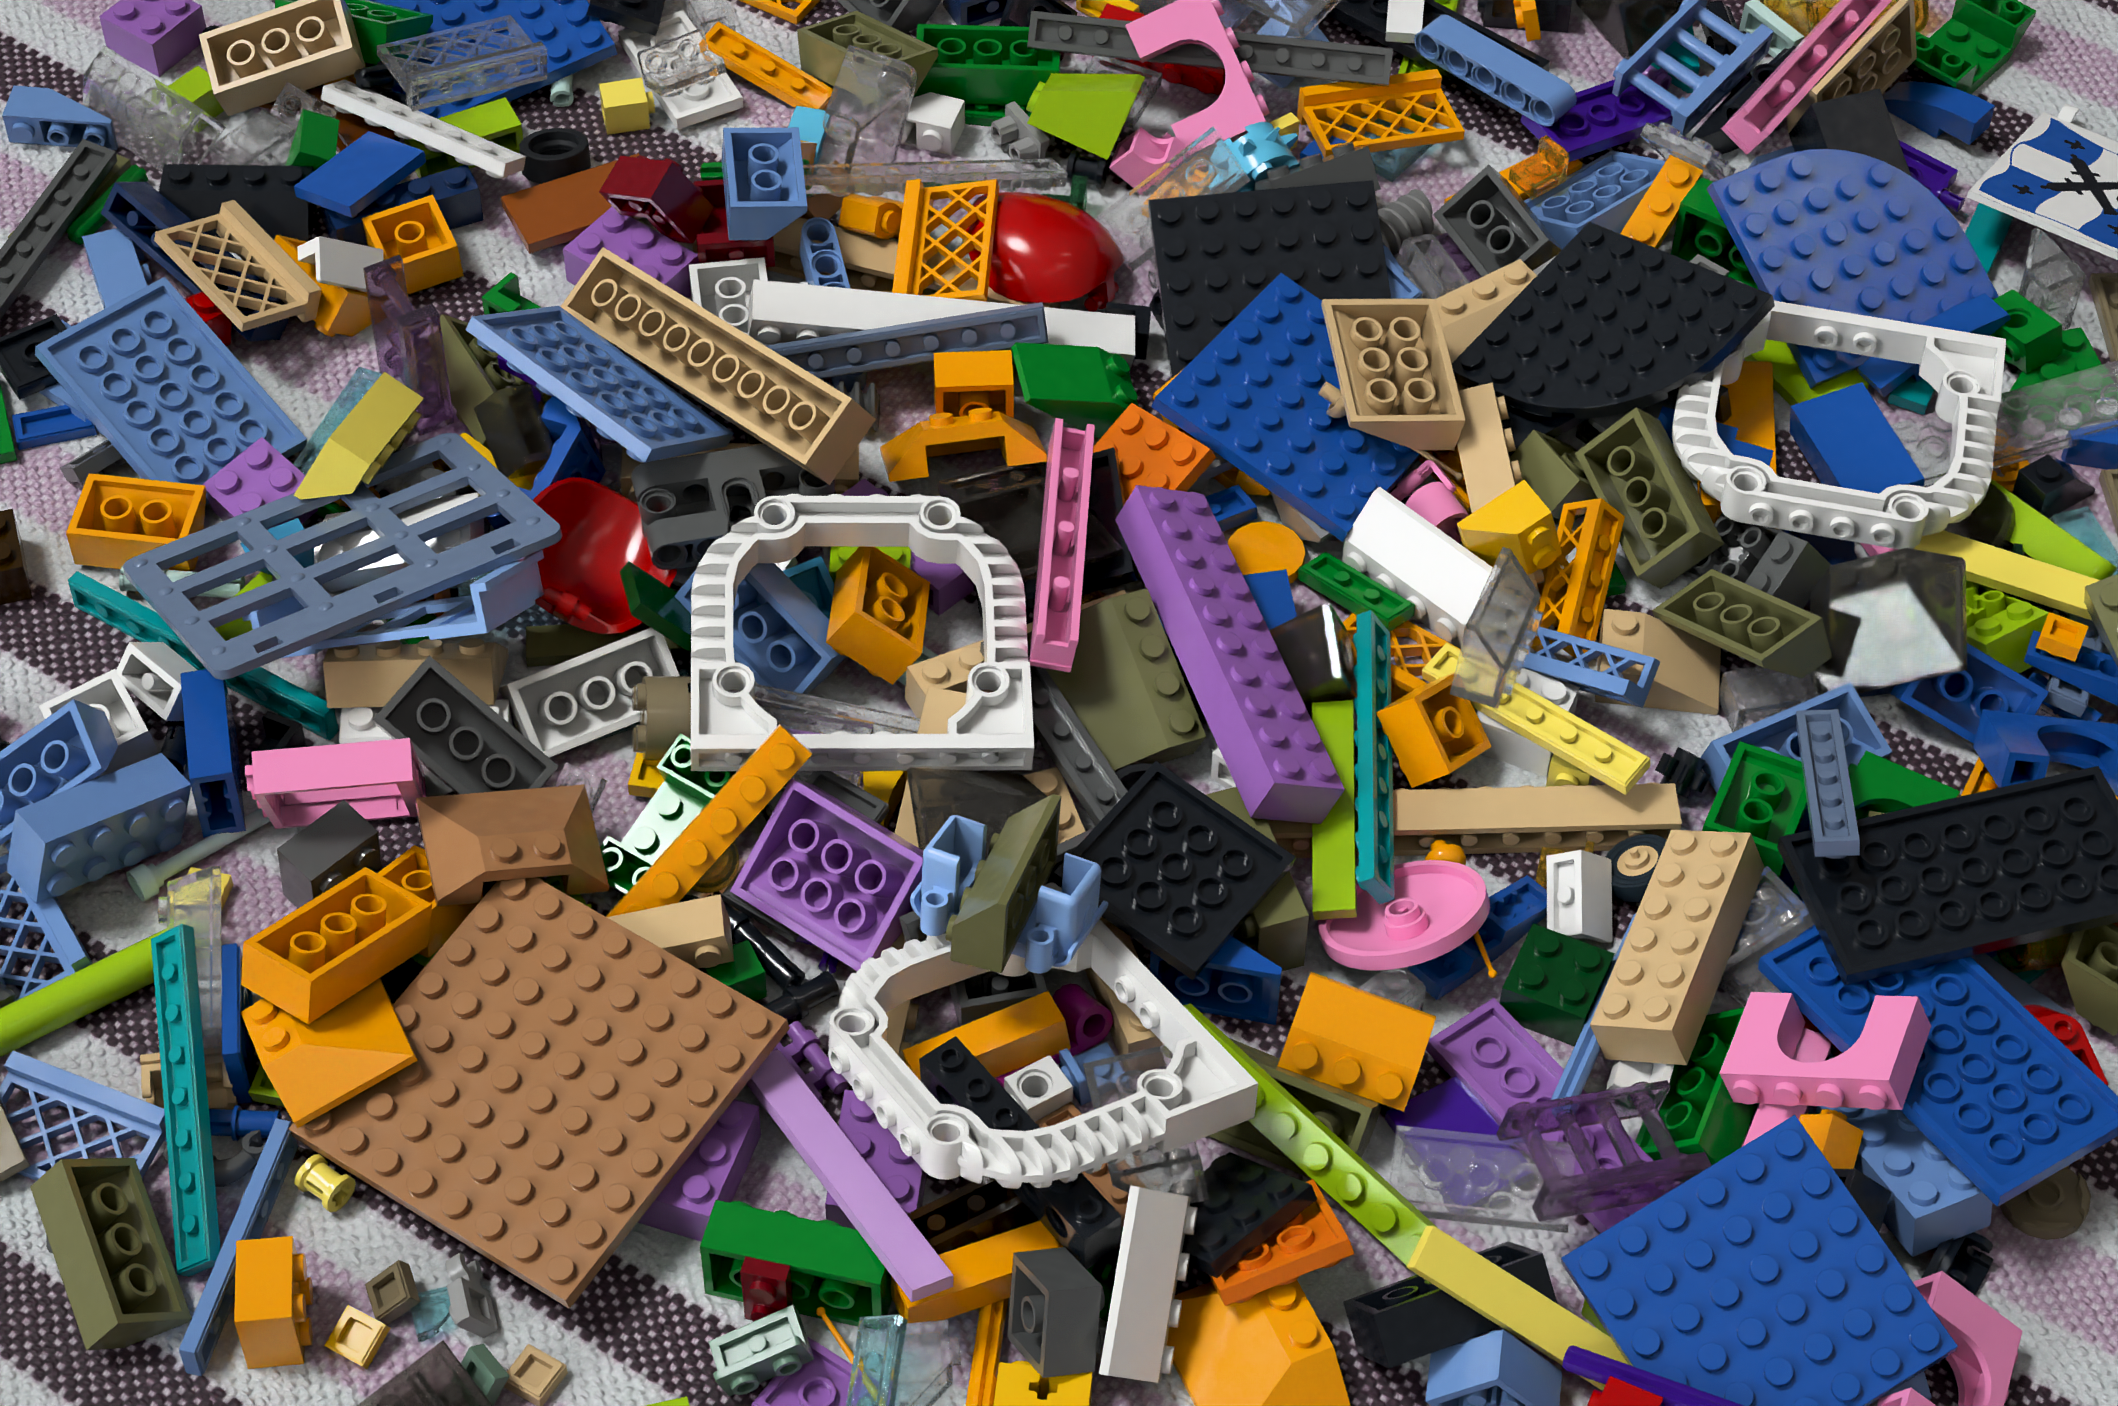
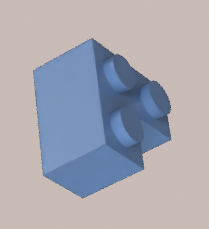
M1504 1329L1494 1330L1486 1335L1431 1353L1425 1402L1431 1406H1559L1562 1371L1544 1359L1542 1355L1534 1352L1516 1339L1511 1333Z

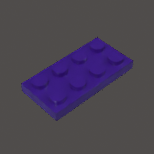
M1615 80L1576 92V105L1551 126H1542L1522 115L1520 122L1565 164L1671 127L1673 116H1671L1669 109L1632 84L1618 97L1612 94Z

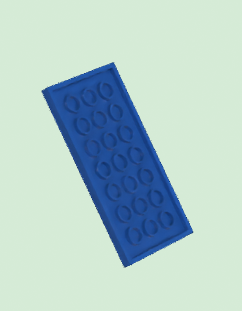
M1815 927L1759 959L1758 970L1782 993H1792L1800 1011L1842 1053L1847 1051L1860 1037L1876 995L1919 997L1931 1024V1029L1903 1109L1900 1111L1997 1207L2118 1136V1096L1971 956L1844 985Z

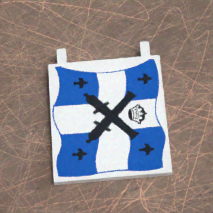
M2065 104L2057 117L2043 112L1968 191L1967 198L2118 260V142L2075 125L2073 120L2079 112V108Z

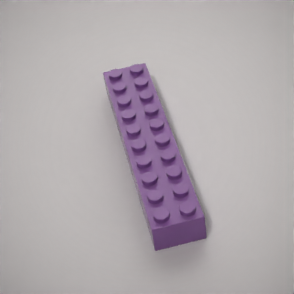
M1136 485L1115 521L1145 587L1148 588L1155 609L1250 817L1321 824L1345 788L1205 495L1197 492Z

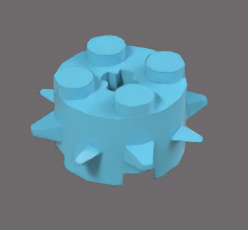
M1258 122L1246 126L1245 129L1248 133L1238 138L1235 142H1232L1230 137L1226 139L1216 150L1212 158V163L1216 167L1215 170L1218 175L1210 187L1212 193L1228 190L1229 193L1255 191V183L1268 178V170L1288 165L1289 170L1299 167L1297 159L1290 150L1299 138L1298 135L1292 133L1281 136L1279 134V127L1274 128L1269 122Z

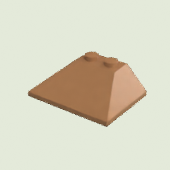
M585 784L416 798L415 805L436 906L479 903L483 882L561 875L565 894L567 895L607 892L609 890V883Z

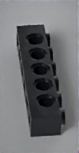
M956 1036L919 1058L921 1082L940 1104H953L967 1108L991 1129L1029 1131L1040 1128ZM1079 1173L1074 1181L1064 1183L1058 1179L1052 1181L1051 1186L1046 1188H1035L1031 1183L1022 1182L1021 1187L1018 1189L1010 1188L1056 1240L1086 1270L1120 1248L1121 1215L1082 1173Z

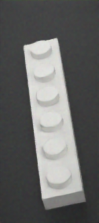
M344 79L323 86L321 100L335 105L334 108L337 111L347 114L354 113L363 117L364 121L369 125L384 126L393 130L394 134L400 138L414 139L424 143L425 148L430 151L445 152L452 155L458 163L478 166L485 169V173L491 177L503 179L507 178L508 175L524 170L526 156L366 88L361 89L350 81Z

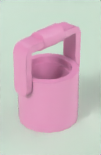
M1426 460L1406 476L1390 494L1401 502L1434 471L1442 482H1431L1420 487L1409 497L1405 505L1459 543L1462 540L1456 523L1469 516V514L1452 494L1457 488L1442 468L1432 460Z

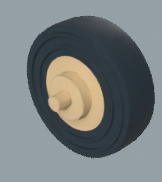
M1653 834L1636 835L1619 842L1606 854L1605 858H1609L1612 863L1611 884L1614 897L1625 902L1642 901L1667 841L1665 838Z

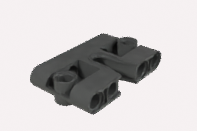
M765 444L641 463L635 467L631 474L641 516L642 533L647 540L653 565L662 570L698 566L709 546L715 540L730 532L729 517L730 509L733 507H745L754 516L755 506L765 497L787 496L789 494H800L803 496H828L836 494L835 479L829 485ZM805 546L803 549L819 546Z

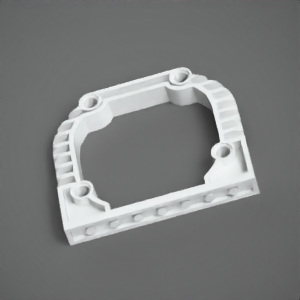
M1774 301L1775 306L1713 371L1690 387L1685 383L1678 388L1672 424V440L1675 454L1680 458L1685 472L1694 480L1701 481L1702 490L1721 502V511L1726 517L1741 523L1899 550H1909L1919 545L1922 536L1939 533L1947 527L1948 523H1958L1967 518L1981 504L1987 494L1993 470L1997 414L2001 403L2006 339ZM1766 339L1919 364V376L1927 381L1938 393L1935 406L1937 415L1944 421L1952 423L1949 472L1929 487L1898 484L1887 487L1879 494L1778 477L1773 469L1762 461L1733 455L1718 435L1715 413L1720 385H1728L1737 381L1741 373L1743 359L1753 353L1764 350Z
M789 494L787 496L763 498L755 506L754 516L736 523L731 527L729 533L715 540L709 546L694 574L691 590V771H738L777 728V719L768 714L755 702V678L753 672L746 665L737 663L734 660L733 606L738 585L756 564L786 562L796 557L805 546L909 547L917 557L927 562L957 564L976 585L983 615L985 662L974 666L969 672L966 704L948 719L947 734H893L888 731H879L874 734H851L845 731H837L831 734H792L812 752V756L798 771L1032 770L1034 729L1030 662H1028L1025 590L1017 563L998 539L984 533L981 525L961 517L959 506L948 497L925 496L922 494L911 496H885L882 494L870 496H844L841 494L803 496L800 494ZM729 690H738V691H740V692L731 693V692H728V691H729ZM982 690H991L993 692L988 693Z
M1053 882L1045 885V887L1062 891V888ZM1100 919L1070 962L1062 967L1052 966L1051 968L1076 973L1091 967L1115 992L1118 1000L1126 1004L1140 1019L1142 1025L1146 1029H1150L1174 1055L1166 1069H1153L1141 1074L1137 1080L1136 1093L1056 1125L1029 1131L988 1128L969 1109L953 1104H940L887 1043L888 1016L886 1013L909 999L990 971L951 961V941L946 940V933L939 936L927 935L926 940L922 942L918 939H912L904 943L903 949L897 950L894 947L883 950L881 957L877 959L869 957L861 964V968L856 973L853 972L846 980L839 999V1008L830 1016L828 1057L833 1070L837 1074H842L849 1082L856 1097L860 1101L866 1102L875 1113L879 1124L885 1129L888 1128L899 1141L902 1151L907 1156H912L924 1172L937 1179L949 1180L961 1176L969 1181L980 1184L983 1176L994 1178L1005 1188L1018 1189L1021 1187L1022 1182L1031 1183L1035 1188L1050 1187L1054 1180L1060 1179L1062 1182L1068 1183L1077 1179L1078 1174L1084 1171L1088 1174L1097 1172L1104 1163L1108 1162L1113 1165L1120 1163L1127 1154L1140 1155L1145 1153L1150 1145L1155 1144L1162 1153H1166L1252 1119L1255 1116L1258 1082ZM1011 954L1003 972L999 974L1016 977L1028 973L1029 970L1025 967V958Z

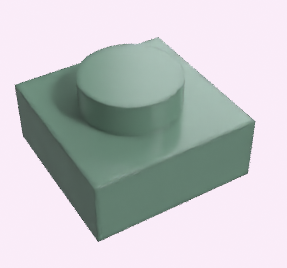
M484 1344L469 1347L452 1382L471 1406H494L510 1376Z

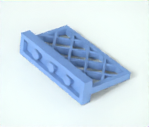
M11 841L5 844L8 851H10ZM9 853L0 857V874L7 871ZM11 877L6 890H0V930L3 927L18 931L11 946L0 945V955L7 956L0 971V982L5 986L6 984L23 986L19 997L14 1000L15 1002L93 964L57 897H51L36 904L15 879ZM13 901L29 904L22 920L6 918ZM29 931L45 934L38 951L22 948ZM17 958L34 960L27 977L11 975ZM45 962L61 964L64 969L62 973L49 980L38 979Z
M16 1051L11 1052L4 1064L8 1073L0 1085V1100L11 1124L36 1115L40 1132L19 1139L21 1146L25 1149L44 1142L49 1157L17 1174L37 1181L46 1173V1170L52 1168L60 1159H77L80 1157L89 1159L90 1153L111 1145L114 1147L117 1158H124L119 1142L138 1135L148 1139L141 1153L129 1158H135L143 1179L163 1141L167 1142L164 1108ZM15 1088L29 1093L33 1105L8 1113L6 1103ZM38 1097L43 1098L45 1100L39 1102ZM60 1105L68 1108L71 1120L47 1129L42 1112ZM76 1112H79L84 1115L77 1117ZM98 1120L105 1122L110 1135L86 1144L81 1127ZM115 1127L120 1128V1129H123V1130H120V1131L116 1132V1131H115ZM74 1130L79 1147L55 1156L50 1139Z

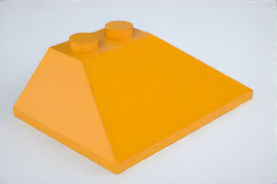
M991 408L972 409L968 411L969 415L953 417L952 413L930 415L928 421H920L880 447L881 457L889 482L929 477L927 457L1000 448L1009 467L1047 462V454L1034 427L1001 412H992Z
M381 978L310 1024L301 1021L266 999H261L241 1011L242 1018L262 1067L297 1128L418 1061Z
M1297 1280L1288 1285H1277L1259 1292L1246 1302H1234L1227 1306H1224L1212 1281L1175 1295L1174 1299L1182 1300V1309L1178 1328H1169L1167 1345L1175 1347L1173 1365L1195 1406H1351L1334 1346Z

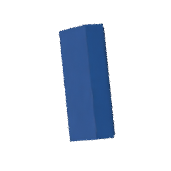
M67 405L12 415L18 450L97 435L95 425L86 418V422L72 414L71 408Z

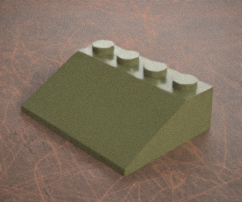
M1148 588L1112 597L1081 610L1079 639L1071 672L1045 669L1114 772L1128 765L1139 763L1153 764L1155 761L1164 763L1194 754L1206 738V734ZM1032 631L1027 633V642L1030 647Z

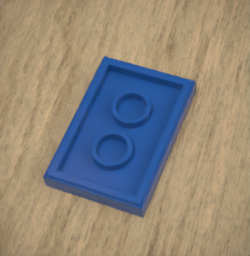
M368 131L294 186L297 198L353 218L426 162L425 153L423 150Z
M235 943L222 945V1057L230 1084L233 1085L234 1097L236 1096L237 1102L240 1104L252 1102L248 1091L254 1080L253 1042L242 1018L241 1011L253 1005V992L241 985L242 952L240 946Z

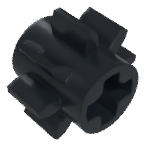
M1679 747L1674 756L1663 753L1655 771L1664 775L1660 784L1675 783L1677 794L1688 798L1692 789L1702 793L1711 776L1702 770L1706 760Z

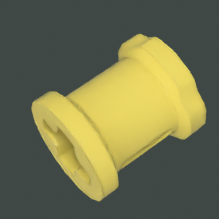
M320 1154L308 1158L299 1168L294 1180V1184L302 1192L309 1191L322 1200L323 1208L329 1212H336L341 1209L351 1198L356 1185L354 1178L348 1174L340 1175L328 1166V1162Z

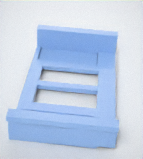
M543 550L505 564L470 584V596L414 602L282 658L316 654L325 648L429 636L430 640L488 633L535 605V600L544 595L537 563L544 558ZM292 596L263 609L252 611L242 618L243 621L251 620L252 629L254 630L305 608ZM446 612L427 624L406 626L426 614ZM394 618L373 631L354 633L375 620Z

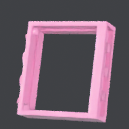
M410 738L252 751V765H245L247 791H251L252 799L257 800L258 809H262L263 817H268L275 829L309 826L342 800H345L366 821L417 817L416 798L426 797L425 774Z

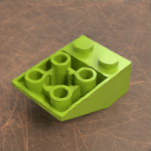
M1965 579L1956 582L1953 587L1937 595L1924 598L1921 603L1907 609L1908 616L1926 635L1932 625L1935 624L2018 674L2033 667L2024 662L2033 630L2042 631L2049 613L2028 602L2009 596L2002 591Z

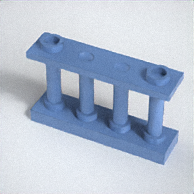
M1684 0L1679 7V11L1631 58H1624L1619 62L1613 72L1615 82L1612 94L1618 97L1632 84L1671 111L1673 120L1670 133L1682 140L1768 54L1773 30L1761 24L1752 34L1749 32L1744 34L1706 9L1707 0ZM1697 20L1737 46L1736 50L1731 55L1725 54L1723 56L1686 30ZM1675 41L1713 66L1715 70L1709 77L1706 75L1701 77L1664 51ZM1652 63H1655L1692 88L1693 93L1688 98L1682 97L1679 99L1642 73Z

